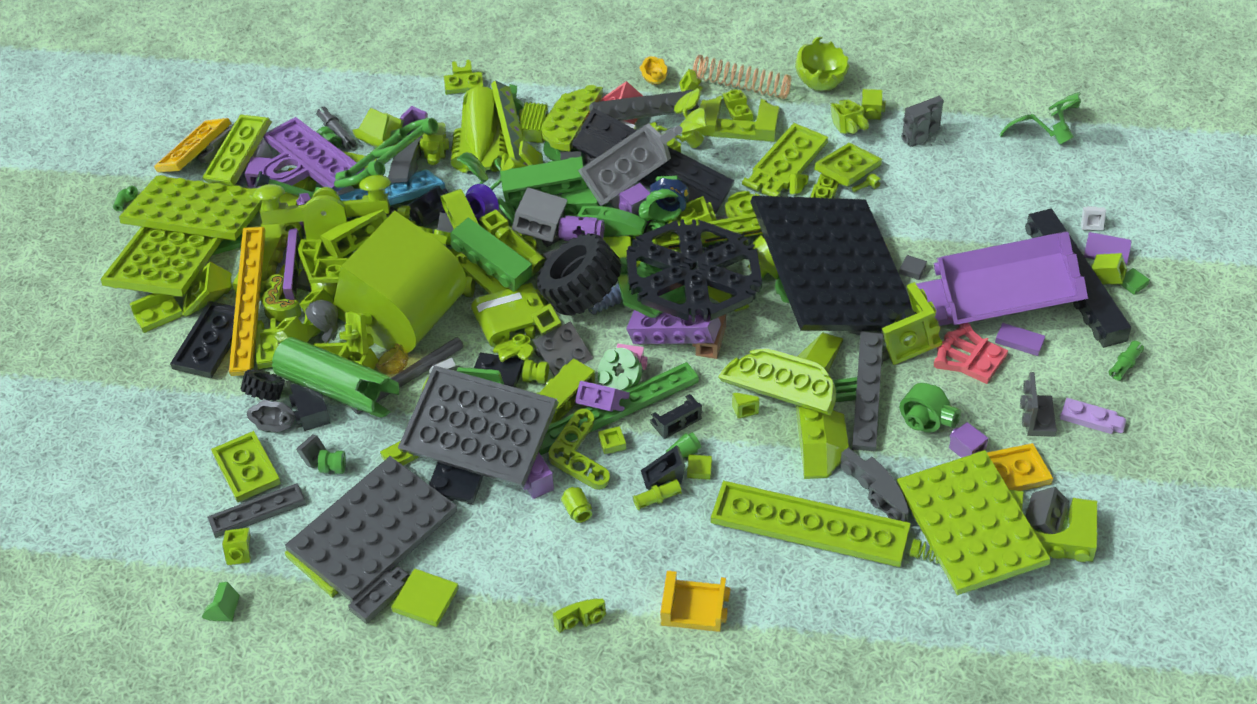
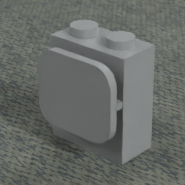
M527 188L516 210L512 229L531 237L552 242L558 233L559 221L564 216L568 199Z

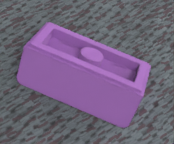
M1089 232L1084 257L1095 259L1096 254L1122 253L1127 266L1132 241L1130 239Z

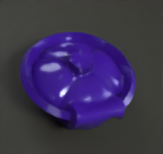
M475 184L468 189L465 196L479 225V218L494 210L499 212L497 197L490 187L484 184Z

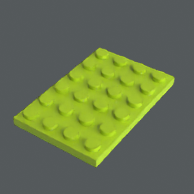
M159 175L153 178L119 216L120 224L236 240L243 232V228L247 227L261 209L262 200H257L253 197V193L257 188L249 189L240 186H228L220 183L213 184L200 180L192 181L185 180L184 178H170Z
M140 227L102 276V286L183 297L223 238Z
M985 450L897 479V484L902 491L906 503L957 596L1050 565V557Z

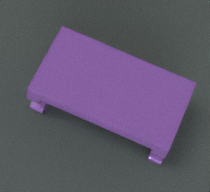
M580 381L575 403L612 412L613 410L623 411L625 408L619 405L620 399H629L630 392Z

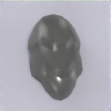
M261 400L247 411V418L262 431H283L289 428L295 419L292 409L278 401Z

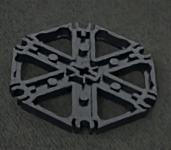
M681 219L680 226L677 223L678 220L637 236L633 240V247L628 246V250H626L628 284L631 294L638 293L637 301L645 306L686 321L689 320V315H691L692 322H695V316L701 315L703 320L707 321L708 314L711 317L710 321L753 302L756 299V292L759 293L762 289L761 271L757 248L754 249L755 245L747 246L748 238H744L742 234L699 219L698 225H696L695 219H692L691 225H686L684 219ZM669 232H675L679 239L680 253L654 244L652 240ZM711 232L719 237L727 238L729 241L703 253L701 233ZM749 259L751 274L745 276L724 268L741 260ZM636 261H641L663 270L648 277H640L637 274ZM684 286L686 303L677 304L659 296ZM707 286L735 296L718 304L712 303L709 300Z

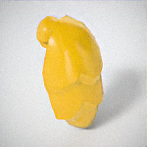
M649 56L644 59L639 67L643 78L650 84H660L667 77V66L663 59Z

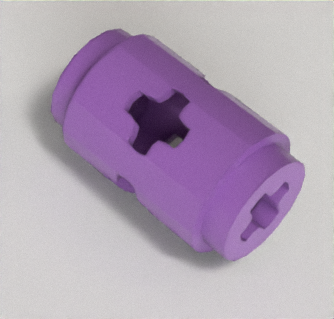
M566 216L565 218H560L559 238L569 241L574 237L577 238L579 235H586L587 233L596 234L603 238L604 221L594 217Z

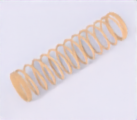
M699 54L695 59L693 70L696 72L698 79L702 77L704 81L710 79L711 83L717 80L719 85L724 82L726 86L730 84L733 88L739 86L741 90L746 87L747 91L753 88L755 93L760 90L761 94L767 92L769 96L775 94L776 98L781 96V99H786L791 86V76L785 74L781 92L777 96L776 88L779 83L780 73L776 76L773 92L769 94V86L773 76L772 71L769 73L767 88L763 93L762 84L765 78V69L761 74L760 86L755 91L754 84L758 76V68L754 72L753 84L748 89L747 82L751 74V66L747 69L745 84L741 88L740 81L744 71L743 64L739 70L738 83L736 86H733L737 63L733 65L731 81L729 84H726V77L730 67L729 61L725 66L724 79L720 83L718 77L723 65L722 59L719 61L717 77L714 81H712L711 75L714 71L716 59H712L708 79L704 78L708 66V56L704 60L703 55ZM700 59V66L697 73V65Z

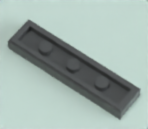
M298 483L207 516L215 538L223 536L226 530L250 526L303 506L306 502Z

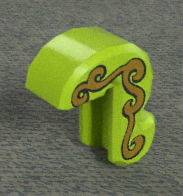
M275 274L267 278L265 282L267 291L262 296L265 315L269 319L276 318L277 322H282L285 318L297 316L299 318L302 314L299 301L285 298L283 291L284 276L281 274Z

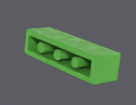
M582 156L500 171L502 190L506 203L521 201L527 188L551 195L587 189V184L578 171L584 167Z
M469 217L451 231V245L453 249L464 254L473 264L479 265L488 275H492L499 280L504 287H508L515 292L532 277V263Z

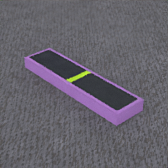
M297 228L290 229L288 234L283 291L285 298L289 300H296L300 263L298 248L301 242Z

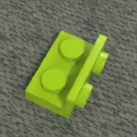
M152 293L130 303L133 316L143 333L183 317V312L172 295Z

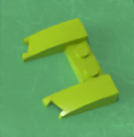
M722 96L701 101L700 108H703L706 112L707 128L698 130L702 136L775 141L779 115L778 105L774 106L761 99L757 120L754 122L719 119Z

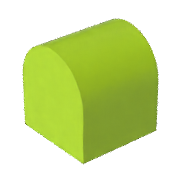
M394 210L341 266L333 304L338 308V318L345 323L346 312L371 314L372 324L366 327L367 333L372 334L374 337V343L391 352L404 354L411 352L463 294L467 285L466 275L458 259L445 245Z

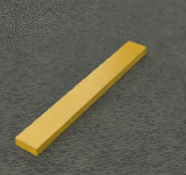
M264 227L243 228L229 366L230 376H243L245 371L248 369L252 370L254 367L266 233Z

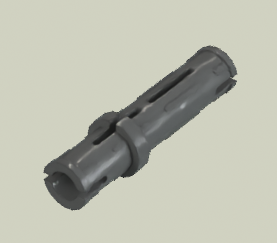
M324 106L321 107L324 113L318 109L316 115L324 122V126L329 127L334 134L341 138L345 149H351L348 144L354 148L356 141L341 126L338 118L332 115Z

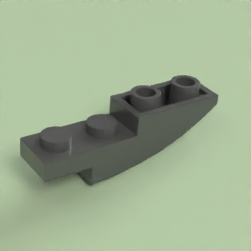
M847 448L841 453L840 467L847 475H852L857 479L863 488L869 489L868 500L872 506L881 509L887 514L888 518L907 522L909 511L905 498L890 473L872 456L864 461L851 449Z

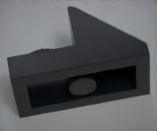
M676 445L641 469L646 489L651 490V487L655 485L659 487L668 480L674 481L677 479L679 484H682L685 463L680 448Z

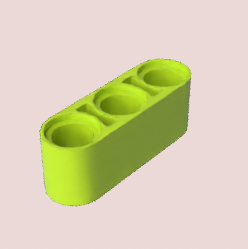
M462 189L441 196L442 205L453 229L468 217L478 224Z

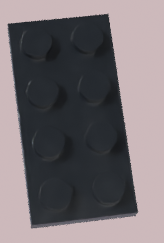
M209 301L170 363L171 368L212 378L232 345L235 306Z

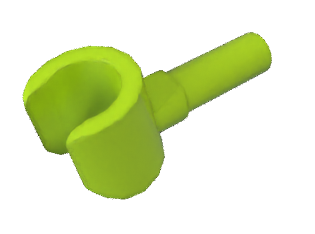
M871 173L867 176L866 181L852 187V190L856 192L869 185L876 189L881 185L879 182L881 178Z

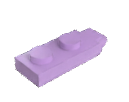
M1066 398L1060 420L1112 434L1113 431L1123 433L1126 419L1118 416V413L1070 398Z

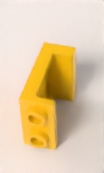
M667 571L660 611L661 626L721 632V624L727 622L728 608H724V602H729L730 587H726V578L721 577L720 584L677 580L676 571Z

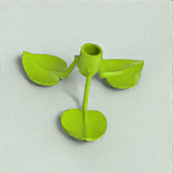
M699 88L681 97L674 107V111L677 114L683 112L686 118L679 125L682 127V133H680L682 136L677 135L675 137L681 142L686 141L691 148H697L701 145L704 137L698 130L707 128L706 112L703 108H698L689 115L687 114L688 110L695 107L699 101L701 94ZM656 122L650 123V125L658 132L660 130H668L662 126H657Z

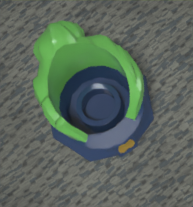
M659 179L650 185V194L647 196L646 201L641 203L639 216L646 221L668 222L676 220L679 214L686 209V203L689 200L688 187L678 179Z

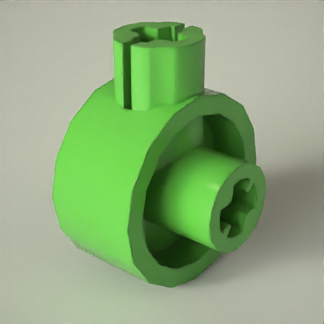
M927 383L915 384L902 399L899 406L901 415L910 428L927 433L936 432L942 424L955 428L961 417V409L951 406L944 391L938 386Z

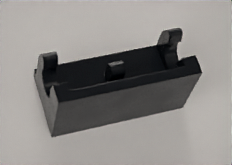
M436 186L406 205L410 206L409 215L412 221H415V225L425 227L438 219L440 213H446L441 202V196L449 193L446 188L442 190L440 186Z
M691 394L685 396L687 400L684 401V404L661 416L656 412L651 414L653 418L650 419V423L663 439L702 419V405Z

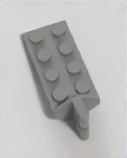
M648 123L579 169L580 175L600 206L671 159L667 142L682 133V127L676 126L659 133Z

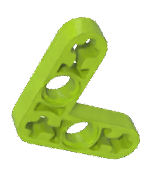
M579 409L574 413L550 447L549 461L553 466L596 490L604 489L609 483V471L576 451L594 424L593 413L588 409ZM584 417L587 418V422H583L579 429L578 426L580 419H584ZM573 433L577 435L578 439L575 442H569L565 439V436ZM563 452V457L555 458V453ZM576 462H582L586 468L583 471H576L572 466ZM595 476H603V480L595 481Z

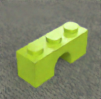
M325 289L312 290L299 305L305 313L307 307L312 302L325 300L333 304L334 301ZM305 314L304 323L297 316L285 318L271 333L279 343L289 337L308 342L310 338L318 335L321 330L313 325Z

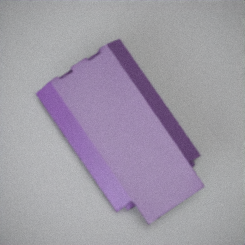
M1069 232L937 257V262L934 263V270L936 276L940 275V279L916 283L919 289L925 291L928 302L931 301L936 309L935 318L939 326L947 324L957 325L1088 299L1084 277L1080 276L1077 256L1072 252Z

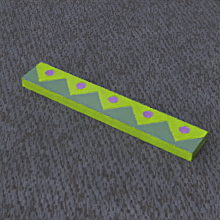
M495 80L491 87L508 155L528 166L519 155L520 142L523 141V136L511 89L509 86Z

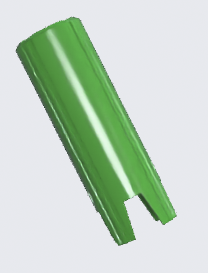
M294 337L284 339L278 345L273 355L272 367L277 376L380 418L386 417L391 412L376 402L380 392L399 395V383L390 379L387 375Z

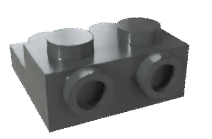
M940 95L905 108L903 132L901 134L905 144H908L910 147L922 144L928 140L929 133L940 130L944 103Z

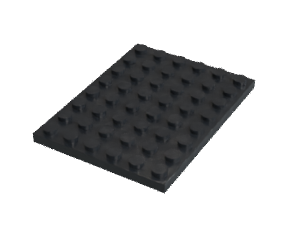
M753 195L750 201L800 331H882V328L917 314L912 309L909 295L866 199Z

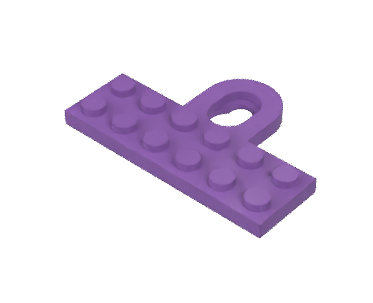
M294 117L265 133L264 140L281 154L264 163L259 172L261 171L262 174L270 176V179L289 185H294L310 176L323 187H330L338 192L343 188H336L334 186L336 173L350 169L356 162L297 117ZM288 165L297 166L294 170L283 172L280 174L274 173L277 170Z

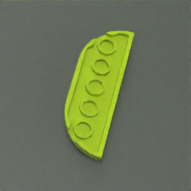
M588 85L583 89L562 94L542 124L543 140L548 141L552 148L571 151L574 138L578 136L582 125L590 114L589 105L600 101L603 96V87Z
M756 349L749 351L750 354L740 359L736 357L718 376L722 382L827 415H831L836 401L834 382L822 366L813 361L772 349Z

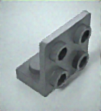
M1029 372L1028 381L1024 380L1023 393L1025 395L1020 397V408L1025 411L1022 414V427H1026L1027 436L1055 437L1057 431L1053 398L1048 395H1037L1035 373Z

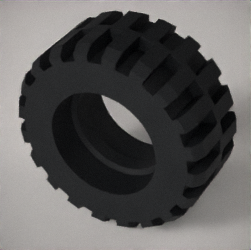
M592 233L581 234L577 238L570 239L566 244H562L557 251L551 254L552 256L545 261L544 267L539 272L540 276L537 278V285L542 296L560 314L570 316L576 313L581 314L586 309L590 310L597 302L600 303L603 297L611 292V288L613 285H616L617 278L621 274V261L601 236Z

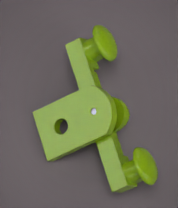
M371 175L364 178L360 182L359 187L362 190H366L368 195H363L362 199L341 201L336 191L330 187H323L315 191L312 199L306 204L288 206L287 202L281 203L280 197L285 193L284 188L276 184H267L257 188L253 193V197L257 200H262L260 210L262 225L303 221L306 239H321L320 235L340 224L348 222L347 217L365 216L382 209L386 214H389V197L385 188L391 184V181L383 175ZM323 243L324 254H328V252H327V250H326V248H325V245H324V243Z

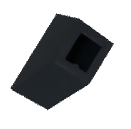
M297 384L290 385L292 394L288 395L292 408L297 407V410L293 411L297 424L302 423L304 431L331 424L322 393Z

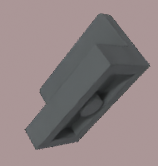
M1056 487L1034 492L1031 495L1025 517L1034 530L1041 529L1045 534L1060 533L1069 500Z

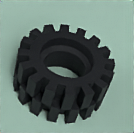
M248 369L244 373L240 389L246 395H252L251 397L253 398L258 397L260 400L276 401L281 398L285 380L267 371Z

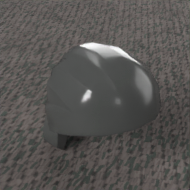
M325 300L310 303L305 312L307 318L318 329L325 332L322 336L323 341L329 343L331 339L334 341L339 328L337 325V306Z

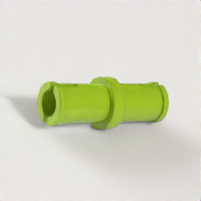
M676 479L659 487L657 485L652 486L651 490L632 497L637 510H640L656 502L660 504L663 503L664 499L682 494V490Z

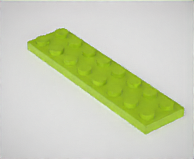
M724 480L710 519L712 524L896 567L901 566L911 524Z

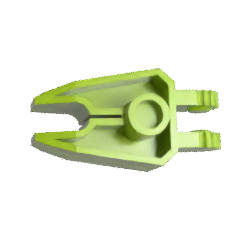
M840 100L839 104L830 103L831 118L840 133L854 134L859 129L867 130L869 128V123L864 117V107L851 100Z
M437 122L439 126L437 133L432 135L424 133L423 138L420 139V149L424 150L425 158H427L430 165L438 164L440 158L446 157V150H449V138L446 136V125L443 122Z

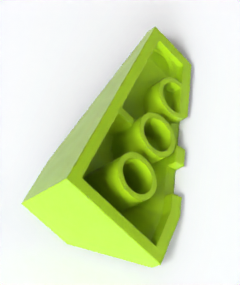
M822 332L797 357L813 361L829 373L843 338Z

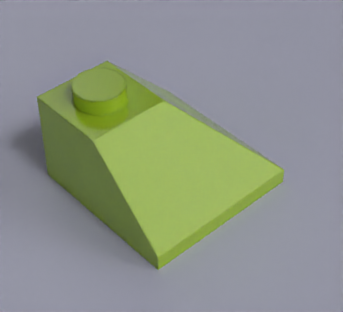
M209 262L185 292L182 315L187 317L204 308L209 301L215 302L224 293L227 294L232 287V273Z

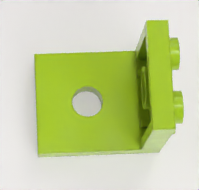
M915 282L906 286L912 309L917 314L882 328L889 357L893 365L943 345L939 337L940 326L935 318L936 309L931 301L928 302L925 291L919 289ZM908 336H912L910 340L904 341Z

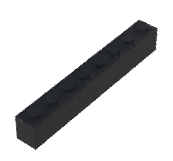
M1052 208L1030 213L1025 224L1026 233L1031 235L1032 238L1067 232ZM1070 236L1072 252L1077 256L1080 276L1084 277L1088 299L1074 301L1075 309L1080 311L1084 323L1089 325L1095 340H1099L1103 348L1127 342L1131 331L1130 324Z

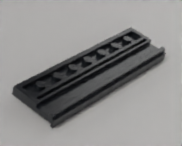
M593 108L582 125L578 136L574 138L572 145L575 149L596 159L637 130ZM669 146L668 150L671 159L639 180V182L650 187V185L656 182V177L678 176L681 182L689 189L688 202L704 196L706 203L711 202L715 215L734 185L733 179Z
M480 352L474 369L498 370L504 385L516 388L525 360L510 357L501 362L499 355ZM437 462L429 485L450 501L460 500L472 505L477 496L483 475Z

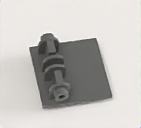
M571 321L533 340L537 347L535 349L536 355L538 357L542 356L545 362H549V369L554 377L573 358L583 364L593 359Z

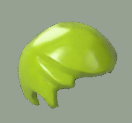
M815 37L812 44H804L798 50L795 68L798 77L809 88L817 91H828L836 88L837 84L844 80V76L850 67L847 63L849 58L844 55L843 49L836 48L832 41L822 43L820 40L823 37Z

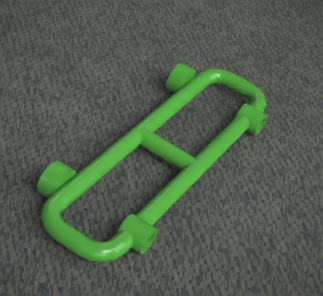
M421 119L403 128L391 131L389 139L348 170L336 173L334 186L336 188H344L360 183L364 178L371 175H384L385 164L424 133L432 135L438 132L439 126L436 119ZM368 165V167H367L365 170H363L362 172H360L359 174H357L359 171H361L363 168H365V167Z

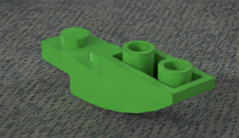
M582 206L579 214H567L564 216V218L566 216L594 217L603 220L604 237L627 235L634 237L642 235L647 225V221L638 215L603 206Z

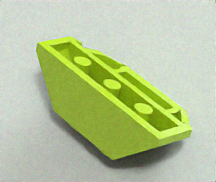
M796 405L804 479L828 478L832 471L841 463V453L849 448L844 414L833 410L831 415H827Z

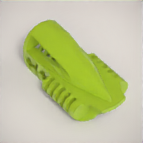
M474 87L468 90L463 97L461 128H457L453 132L451 154L452 167L463 173H467L468 170L471 171L464 163L457 160L463 153H472L480 160L486 170L493 172L499 171L495 160L497 158L502 159V155L505 153L508 154L493 91L489 87Z

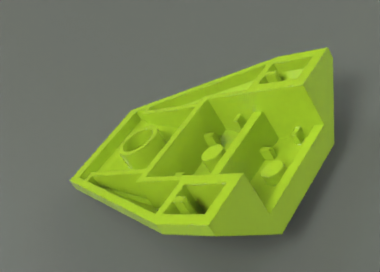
M302 239L298 248L299 256L310 283H338L341 266L353 254L349 253L342 258L324 254L322 239Z

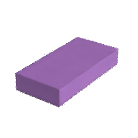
M1002 323L995 343L1038 356L1045 336Z

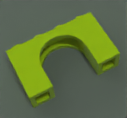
M1009 490L1023 512V491ZM1072 498L1069 509L1068 528L1060 533L1044 534L1033 529L1048 556L1054 559L1067 558L1078 562H1093L1097 549V501Z

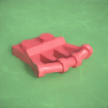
M968 322L962 323L959 328L947 332L944 336L943 345L937 347L938 353L934 359V367L962 372L988 384L1006 358L1008 350L989 342V338L982 339L972 330ZM965 335V336H966L967 338H969L974 344L969 343V342H967V341H965V340H963V339H961V338H959V337ZM951 345L971 353L970 356L952 348ZM946 356L951 357L959 362L948 361L946 359Z

